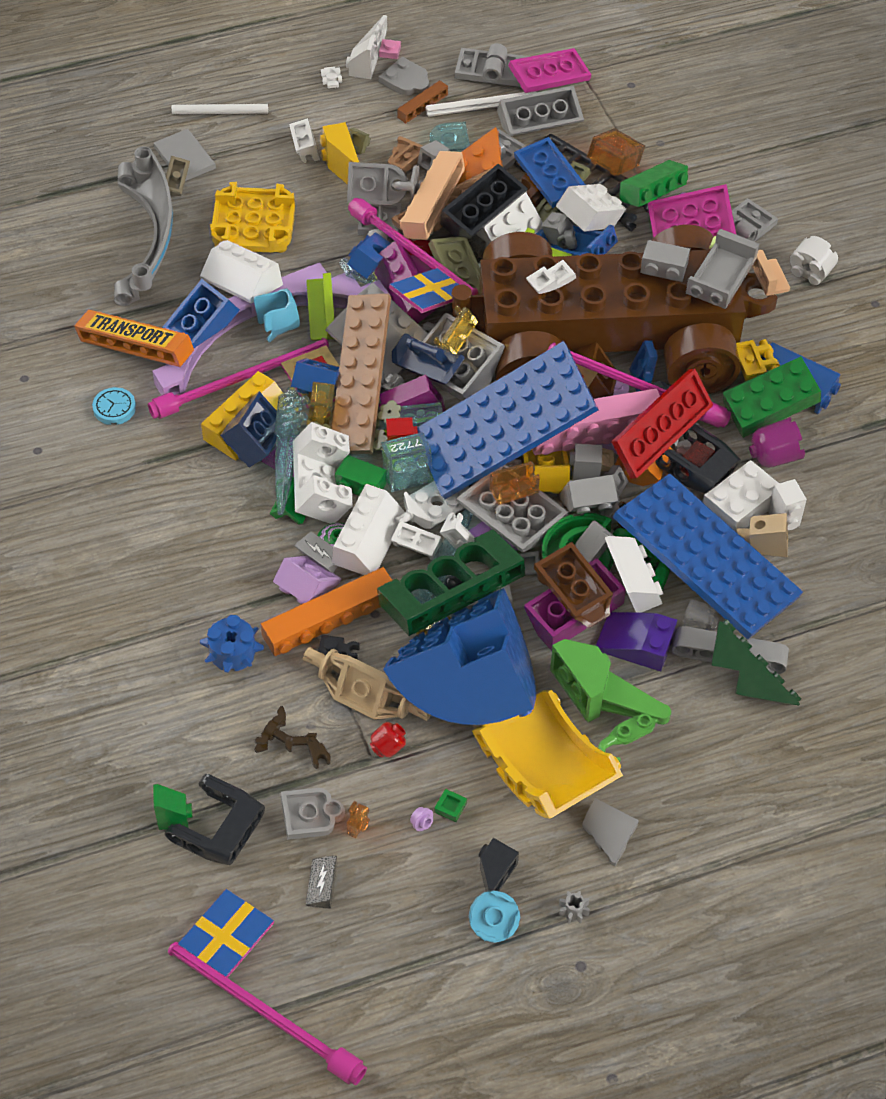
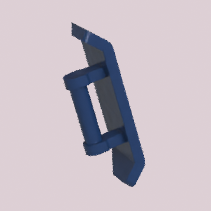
M407 333L401 336L391 351L392 363L398 367L421 376L426 374L429 379L443 385L449 382L465 358L461 354L456 355L417 340Z

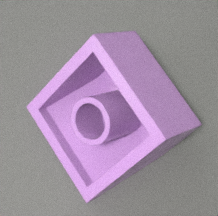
M308 556L284 558L273 582L280 586L279 589L282 592L292 594L300 604H304L332 591L340 583L341 578L329 572Z

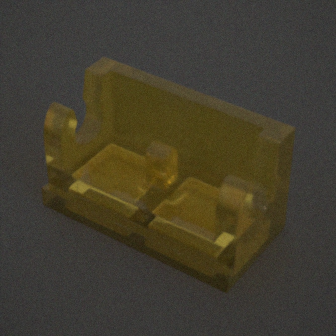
M456 306L454 309L458 316L440 341L437 337L433 340L438 348L453 354H457L478 322L468 308L463 307L461 310L459 306Z

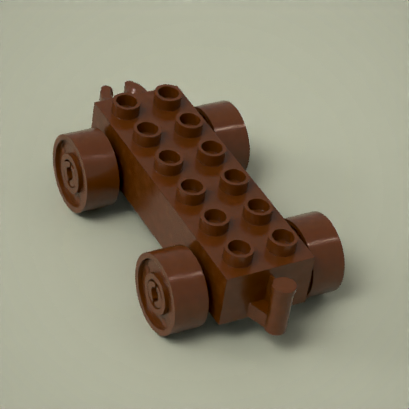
M696 225L673 226L663 230L651 240L690 249L683 282L640 273L644 253L628 251L623 254L595 255L585 253L577 256L553 257L552 248L543 237L530 232H512L494 239L486 247L483 253V260H480L479 295H472V290L465 284L457 285L452 289V316L505 346L495 370L496 381L548 351L552 343L558 345L564 341L569 350L574 352L576 349L597 342L604 352L639 351L644 341H652L655 350H664V359L670 385L674 384L689 369H696L707 393L712 394L731 385L740 373L741 365L736 343H739L741 340L744 319L772 312L776 308L778 297L774 294L764 299H755L748 294L751 289L763 290L755 273H747L726 309L686 294L688 279L690 276L694 277L712 249H709L714 237L710 231ZM564 260L575 273L576 279L550 292L538 294L526 278L542 267L548 270Z

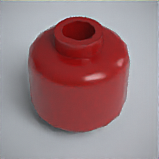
M385 722L371 734L370 746L379 757L391 758L406 745L404 737L406 732L398 723Z

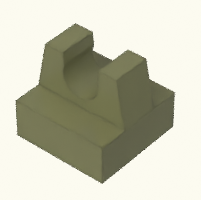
M350 128L349 134L355 151L360 154L365 153L366 147L370 144V134L356 128Z

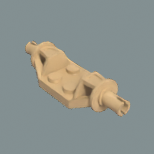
M311 647L306 649L303 661L319 667L318 677L324 680L334 700L374 720L393 717L403 719L409 712L425 721L430 718V714L413 705L395 688L386 673L351 656L339 654L335 649H331L326 655ZM333 670L340 674L338 681L331 674ZM392 701L400 703L399 708L388 706Z

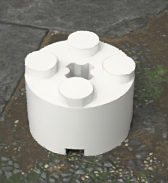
M811 236L808 239L806 237L790 256L791 272L796 277L803 276L811 284L818 285L838 262V255L836 251L833 253L830 250L831 245L824 239L817 236Z

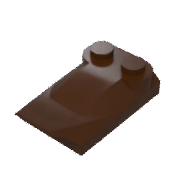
M572 542L534 564V570L537 572L539 582L549 587L575 620L581 622L587 628H591L610 616V604L613 593Z

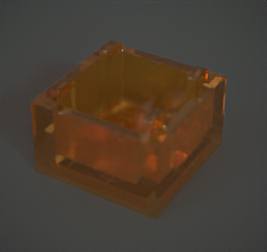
M613 128L592 138L586 158L590 159L593 164L604 167L612 175L616 176L639 166L645 145Z

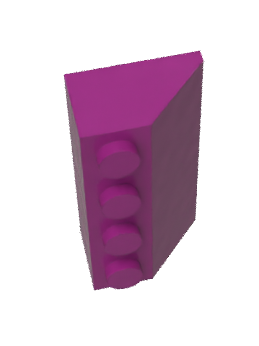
M394 241L379 253L383 259L375 269V277L377 280H380L388 291L391 300L418 324L437 308L421 313L389 288L391 283L419 274L409 252Z
M596 558L589 564L613 593L610 604L611 613L624 604L626 589ZM550 589L524 605L538 637L551 651L553 644L563 639L570 640L587 629L584 624L572 617Z

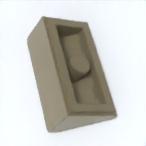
M175 156L170 158L166 179L170 195L181 196L190 161Z

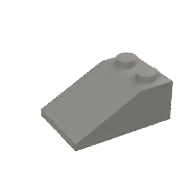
M613 475L569 481L559 493V499L570 512L577 511V514L589 513L590 509L599 508V511L610 510L618 502Z

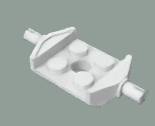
M435 481L411 495L405 492L404 505L406 513L396 517L395 521L397 524L400 521L404 523L408 521L416 522L424 529H431L446 520L450 513L456 514L465 508L456 501V498L468 490L469 486L447 499L440 495ZM435 501H439L443 504L441 506L433 505L432 503Z

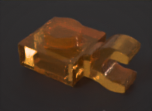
M353 801L348 809L350 818L346 824L347 834L356 838L360 831L364 832L370 821L368 818L370 810L368 807L361 804L357 805V802Z

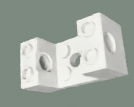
M311 422L293 440L295 512L331 524L336 523L353 506L352 488L341 484L336 485L335 467L350 453L348 435Z

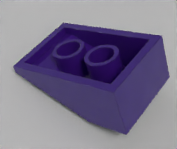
M611 612L610 616L606 618L596 646H598L602 653L661 672L675 636L677 619L657 613Z

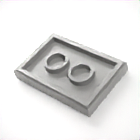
M189 129L154 142V148L167 165H169L171 156L190 161L185 181L216 169L214 161Z

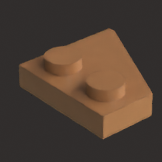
M399 136L397 147L393 148L388 164L396 165L406 173L417 164L422 145Z

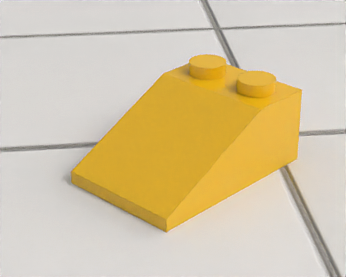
M346 122L322 126L323 135H320L321 146L324 147V149H321L322 161H326L328 169L348 185L349 162H359Z
M531 449L522 455L523 478L541 492L559 494L570 481V465L567 451L561 450L547 455H534Z

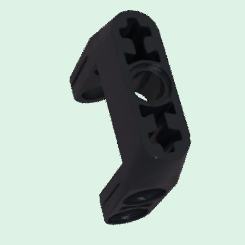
M693 424L683 434V437L691 443L692 448L709 458L705 464L699 468L671 449H667L662 454L669 457L671 463H666L662 455L655 461L660 469L667 474H671L686 487L706 494L729 477L737 468L741 459L725 442L701 426ZM689 430H692L696 433L697 439H694L689 435ZM706 443H712L715 451L710 450ZM680 467L685 468L688 471L689 476L684 475L681 472Z
M204 774L198 783L199 786L206 792L207 796L232 807L231 811L212 839L181 824H171L166 830L165 836L172 843L206 860L231 865L262 819L265 806L244 790L215 776Z

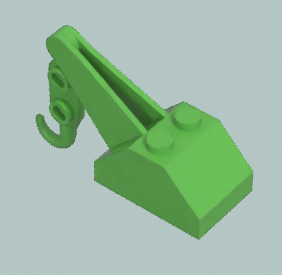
M563 639L552 645L550 671L587 723L600 717L601 710L632 717L615 726L608 737L599 743L598 749L606 752V749L612 745L629 744L651 733L656 723L664 725L669 722L671 716L670 707L610 672V659L607 654L601 652L598 646Z

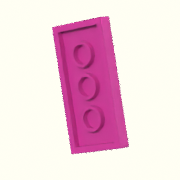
M575 48L510 60L508 65L525 93L588 81L592 75Z

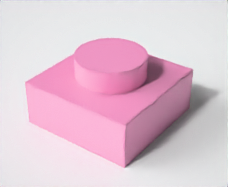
M382 39L379 57L398 59L401 41Z

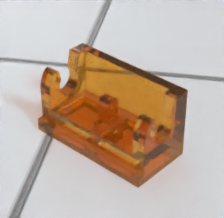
M533 461L491 473L489 489L498 505L539 493L540 478L539 474H534L535 465Z

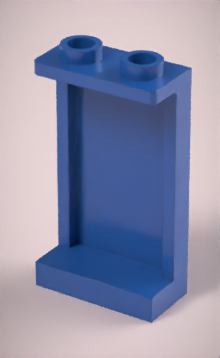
M608 225L602 232L597 230L584 232L580 227L573 226L576 232L577 249L570 251L568 248L562 249L555 244H550V246L572 254V256L585 253L600 255L606 254L618 240L614 225ZM543 228L536 233L547 240Z
M772 342L770 344L774 351L773 356L778 360L780 366L801 356ZM801 356L821 390V402L815 404L814 413L819 414L822 408L826 409L828 407L832 394L836 395L841 386L838 383L840 374Z

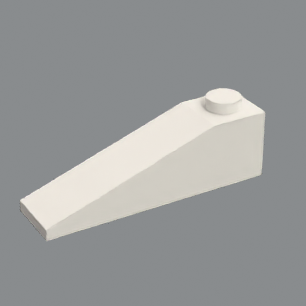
M386 15L379 19L353 48L351 56L347 57L346 68H349V76L365 79L372 78L379 57L382 39H385L387 33Z

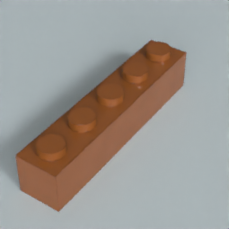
M440 80L434 83L422 93L397 109V118L405 124L424 112L427 105L436 104L448 95V86Z

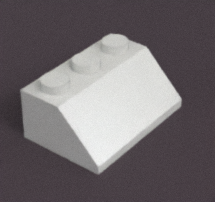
M605 537L635 611L642 613L663 604L660 599V595L663 594L658 581L654 583L652 577L655 576L651 563L646 564L644 558L648 556L643 544L638 546L636 539L631 537Z

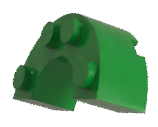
M585 513L582 516L575 517L569 515L560 519L549 528L544 537L541 560L571 542L575 545L592 521H597L610 532L612 519L596 513Z

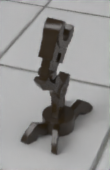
M280 706L277 710L278 715L267 723L261 733V737L255 739L257 745L254 751L256 753L268 750V740L272 741L276 738L285 744V748L289 752H292V746L307 745L312 765L315 769L319 768L318 759L320 758L325 759L327 765H330L331 756L323 743H319L316 739L317 733H307L305 736L292 737L280 730V727L286 726V712L283 706Z

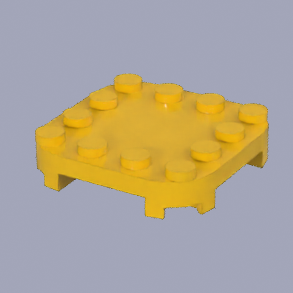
M229 182L228 187L223 188L221 191L217 190L215 193L212 224H210L212 241L215 247L220 242L228 240L252 252H285L292 239L295 216L294 193L286 190L283 184L276 183V189L240 188L237 187V182Z

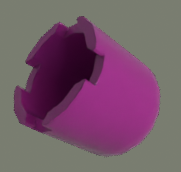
M791 417L763 426L752 435V445L749 446L751 457L756 458L764 467H776L801 460L805 457V450H800L799 441L803 440L800 430L795 421L791 422Z

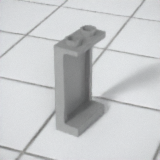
M720 229L716 235L714 246L694 277H689L686 294L726 309L756 261L759 243Z

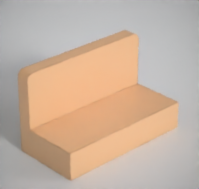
M758 250L757 259L752 267L766 296L789 292L790 286L777 259L767 260L764 251Z

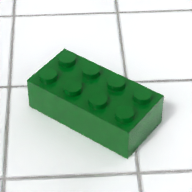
M801 356L723 392V403L727 411H730L731 418L742 438L753 434L763 426L783 420L821 402V390Z

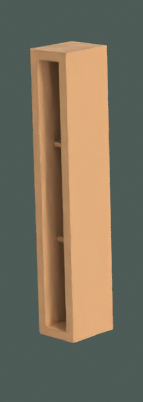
M439 151L436 159L433 160L425 179L420 183V188L414 194L411 204L407 207L404 217L400 220V228L403 230L405 238L422 240L429 238L442 210L465 170L462 152Z

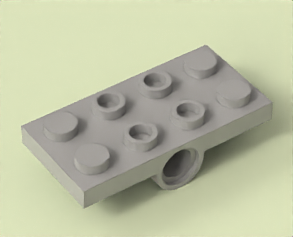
M498 43L492 44L489 47V51L461 48L455 70V79L521 87L508 65L510 60L531 56L507 54L506 47Z
M748 198L732 210L736 235L754 242L778 223L777 217Z

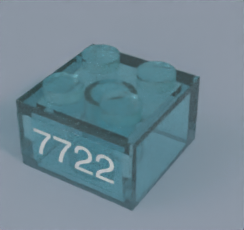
M423 432L381 442L383 468L387 470V483L391 492L434 481L430 471L433 469L431 448Z

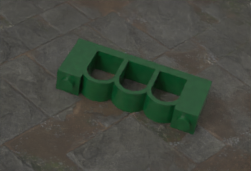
M492 529L474 538V542H468L458 547L455 557L440 556L435 558L428 565V571L423 569L413 570L406 573L400 581L396 578L378 587L379 605L408 636H411L524 577V558ZM475 561L482 562L489 570L476 576L465 564ZM452 575L459 578L463 583L449 590L438 578ZM417 589H425L432 592L436 597L421 604L411 592Z

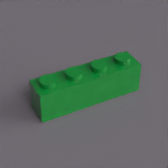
M667 160L622 181L620 184V201L640 207L686 185L688 166Z

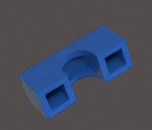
M376 232L372 236L367 235L363 241L361 240L350 251L348 255L350 260L347 265L367 279L373 274L383 259L379 253L391 243Z

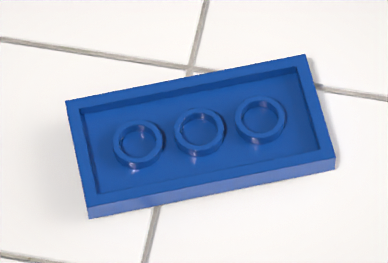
M549 137L514 152L515 159L552 208L556 207L569 186L586 185Z

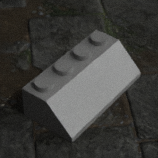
M574 85L502 99L497 109L501 126L509 136L584 122Z

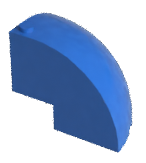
M504 588L478 600L470 609L463 608L453 613L450 620L448 617H445L434 623L426 635L424 632H421L409 641L410 643L398 650L399 656L397 658L395 656L391 657L383 668L395 688L413 705L434 717L453 723L482 725L501 722L518 715L519 717H524L532 712L536 701V685L531 659L516 614Z

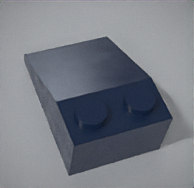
M259 391L228 423L220 436L234 450L239 459L250 468L268 456L286 427L287 422Z

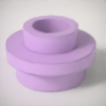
M423 807L417 808L410 818L413 828L417 831L428 829L433 822L432 810Z

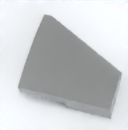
M595 798L582 826L589 835L594 837L595 844L599 849L602 848L610 858L609 862L616 866L626 849L629 839L636 830L639 820Z

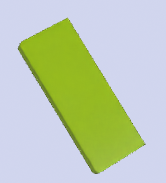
M323 273V278L307 279L306 281L310 339L312 341L321 340L322 338L327 340L334 339L326 331V328L334 321L331 273Z

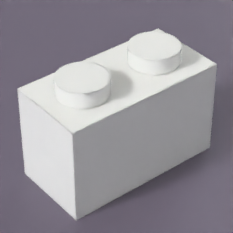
M795 479L774 485L768 511L770 515L787 513L788 530H793L800 526L807 500Z

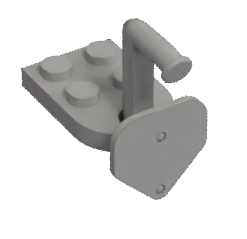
M349 162L347 203H350L354 198H362L369 204L392 205L400 202L405 197L407 191H410L412 202L414 194L420 188V183L423 182V180H419V166L415 165L413 167L411 180H408L405 172L396 165Z

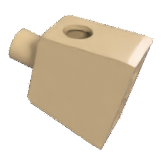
M787 513L753 516L750 518V528H737V533L744 540L750 542V545L760 554L788 557Z

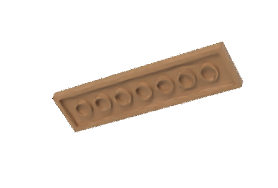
M389 293L348 295L332 430L349 436V454H373L391 304Z

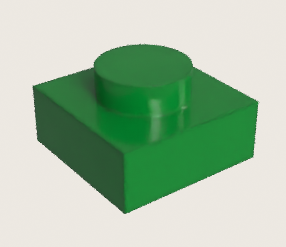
M445 789L434 808V813L457 822L467 804V798Z

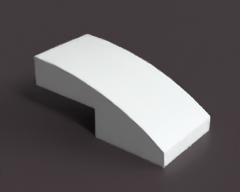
M562 260L548 270L542 267L526 279L538 294H542L568 284L576 279V275L566 262Z

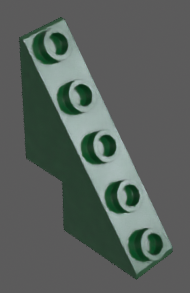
M727 619L724 622L719 621L711 665L739 671L735 694L799 706V701L802 698L793 689L788 692L782 685L785 680L776 671L772 674L766 668L769 663L760 654L755 657L750 651L753 646L743 636L739 639L733 633L736 628Z

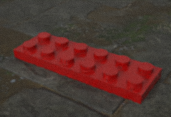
M696 369L686 371L611 441L630 479L638 478L713 406Z

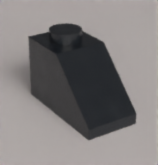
M494 837L489 845H483L478 855L480 857V871L486 892L500 891L518 865L519 860L518 851Z

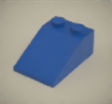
M201 279L162 328L188 334L193 348H196L227 327L240 309Z

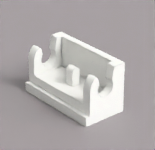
M308 118L289 124L295 149L299 153L301 160L306 163V155H312L314 161L320 160Z
M450 513L440 533L457 550L462 544L474 542L475 537L461 524L463 520L461 513H458L457 518H455L456 515L454 513Z
M401 521L391 538L394 546H403L429 556L430 560L437 558V551L441 552L443 548L441 536Z

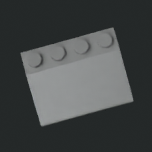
M372 283L358 295L385 293ZM392 300L382 376L389 373L401 375L406 370L392 363L391 352L403 334L407 333L420 341H423L428 335L424 329ZM347 307L326 328V331L340 345L343 342Z
M447 313L443 315L422 341L465 357L446 385L430 379L434 385L461 401L490 385L505 347L502 343Z
M507 465L483 477L456 498L459 504L490 528L494 529L521 552L542 545L549 528L560 519L568 516V511Z

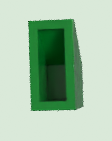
M153 784L154 811L159 830H167L171 824H181L189 828L188 818H193L192 803H187L186 794L159 784Z

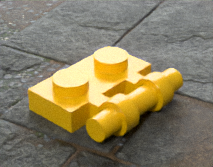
M766 339L759 341V346H756L754 340L736 343L741 371L746 381L766 373L767 370L770 371L780 366L778 360L773 356L772 346L768 344Z

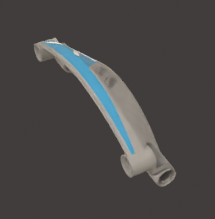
M145 146L135 150V161L133 163L122 162L118 166V186L145 208L154 225V239L148 255L142 263L132 267L130 275L117 281L114 285V301L120 306H128L139 300V291H146L152 287V280L165 257L173 226V209L166 176L152 150Z

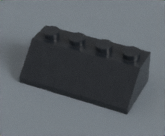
M497 164L442 210L440 224L455 237L472 238L522 196L528 188L500 164Z

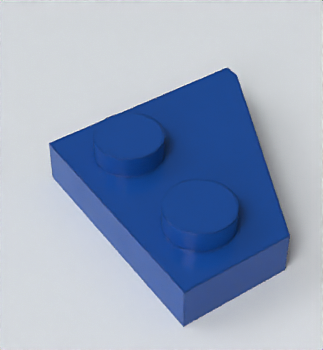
M652 341L643 342L629 368L631 376L648 383H652L658 357Z

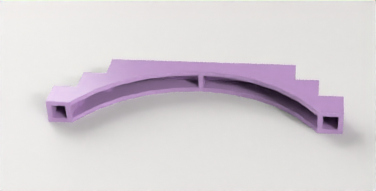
M320 262L281 277L283 285L270 293L287 288L291 292L297 306H308L307 279L323 278V273L327 272ZM350 271L331 278L333 306L336 308L345 309L348 303V295H358L372 283L385 294H388L380 280L360 287ZM237 296L228 298L240 311L227 327L194 348L193 353L181 367L166 364L153 370L154 383L160 394L164 395L172 392L174 395H181L185 393L192 370L201 355L212 343L234 326L257 316L254 302L249 303Z

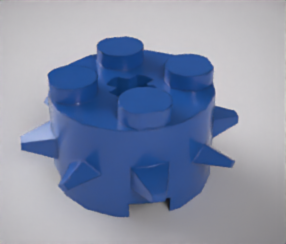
M230 615L213 623L212 627L208 629L207 637L200 639V644L209 648V655L204 661L206 663L212 661L219 669L223 670L224 668L226 673L231 669L239 671L247 666L251 667L255 652L264 650V645L256 642L254 638L259 628H252L249 623L240 619L237 615Z

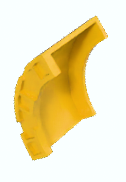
M543 690L536 694L534 709L530 714L524 717H519L518 715L501 722L483 724L472 730L486 757L492 756L498 765L496 772L509 789L527 807L533 805L536 814L550 819L623 775L620 771L621 765L619 760L611 753H606L590 743L588 737L585 734L582 735L562 709L558 695L552 690Z

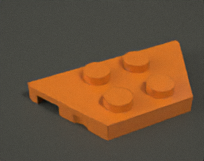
M496 127L462 151L465 170L457 185L493 168L497 164L503 167L501 147L499 145V131Z

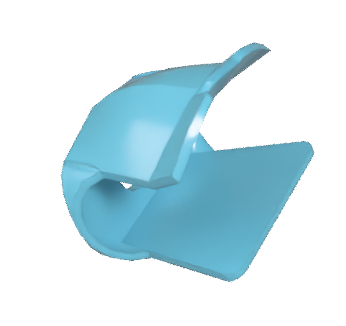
M287 288L254 297L258 323H264L266 332L271 330L270 335L267 337L268 342H271L278 335L300 326L296 302Z

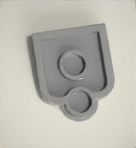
M401 57L378 76L379 83L404 96L412 95L415 92L422 93L429 87L427 70L404 57Z
M323 788L281 791L280 798L287 840L329 835L333 831L335 823H339L344 818V806L338 800L332 799L330 793Z

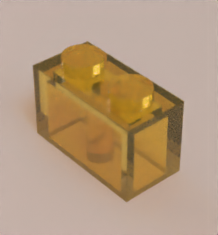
M313 382L308 407L307 426L315 421L321 425H329L333 406L334 384Z

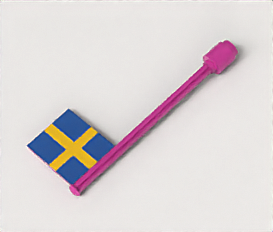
M354 198L349 203L348 210L351 216L363 225L373 224L433 269L389 285L392 291L418 311L423 313L452 303V289L460 284L468 286L472 290V295H478L477 288L471 287L378 218L377 209L362 198Z
M226 889L182 940L170 945L168 954L175 956L326 1060L329 1072L347 1084L357 1085L367 1071V1067L363 1065L361 1059L343 1047H340L338 1050H332L228 979L230 974L271 928L274 920Z

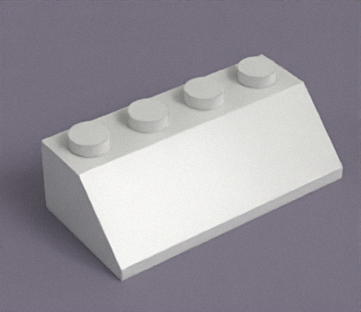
M228 240L220 242L218 246L211 249L200 275V278L249 303L254 302V297L268 294L283 285L278 263Z
M368 484L365 485L333 546L332 563L334 565L362 575H367L379 569L392 543L391 538L398 526L395 518L405 513L386 490Z

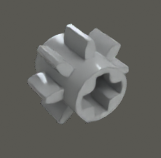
M396 373L384 374L381 379L380 393L404 384L403 378Z
M567 891L566 900L563 898L559 900V906L562 907L559 915L565 916L569 924L571 921L582 923V916H589L590 909L587 907L589 905V898L584 899L581 891L577 893Z

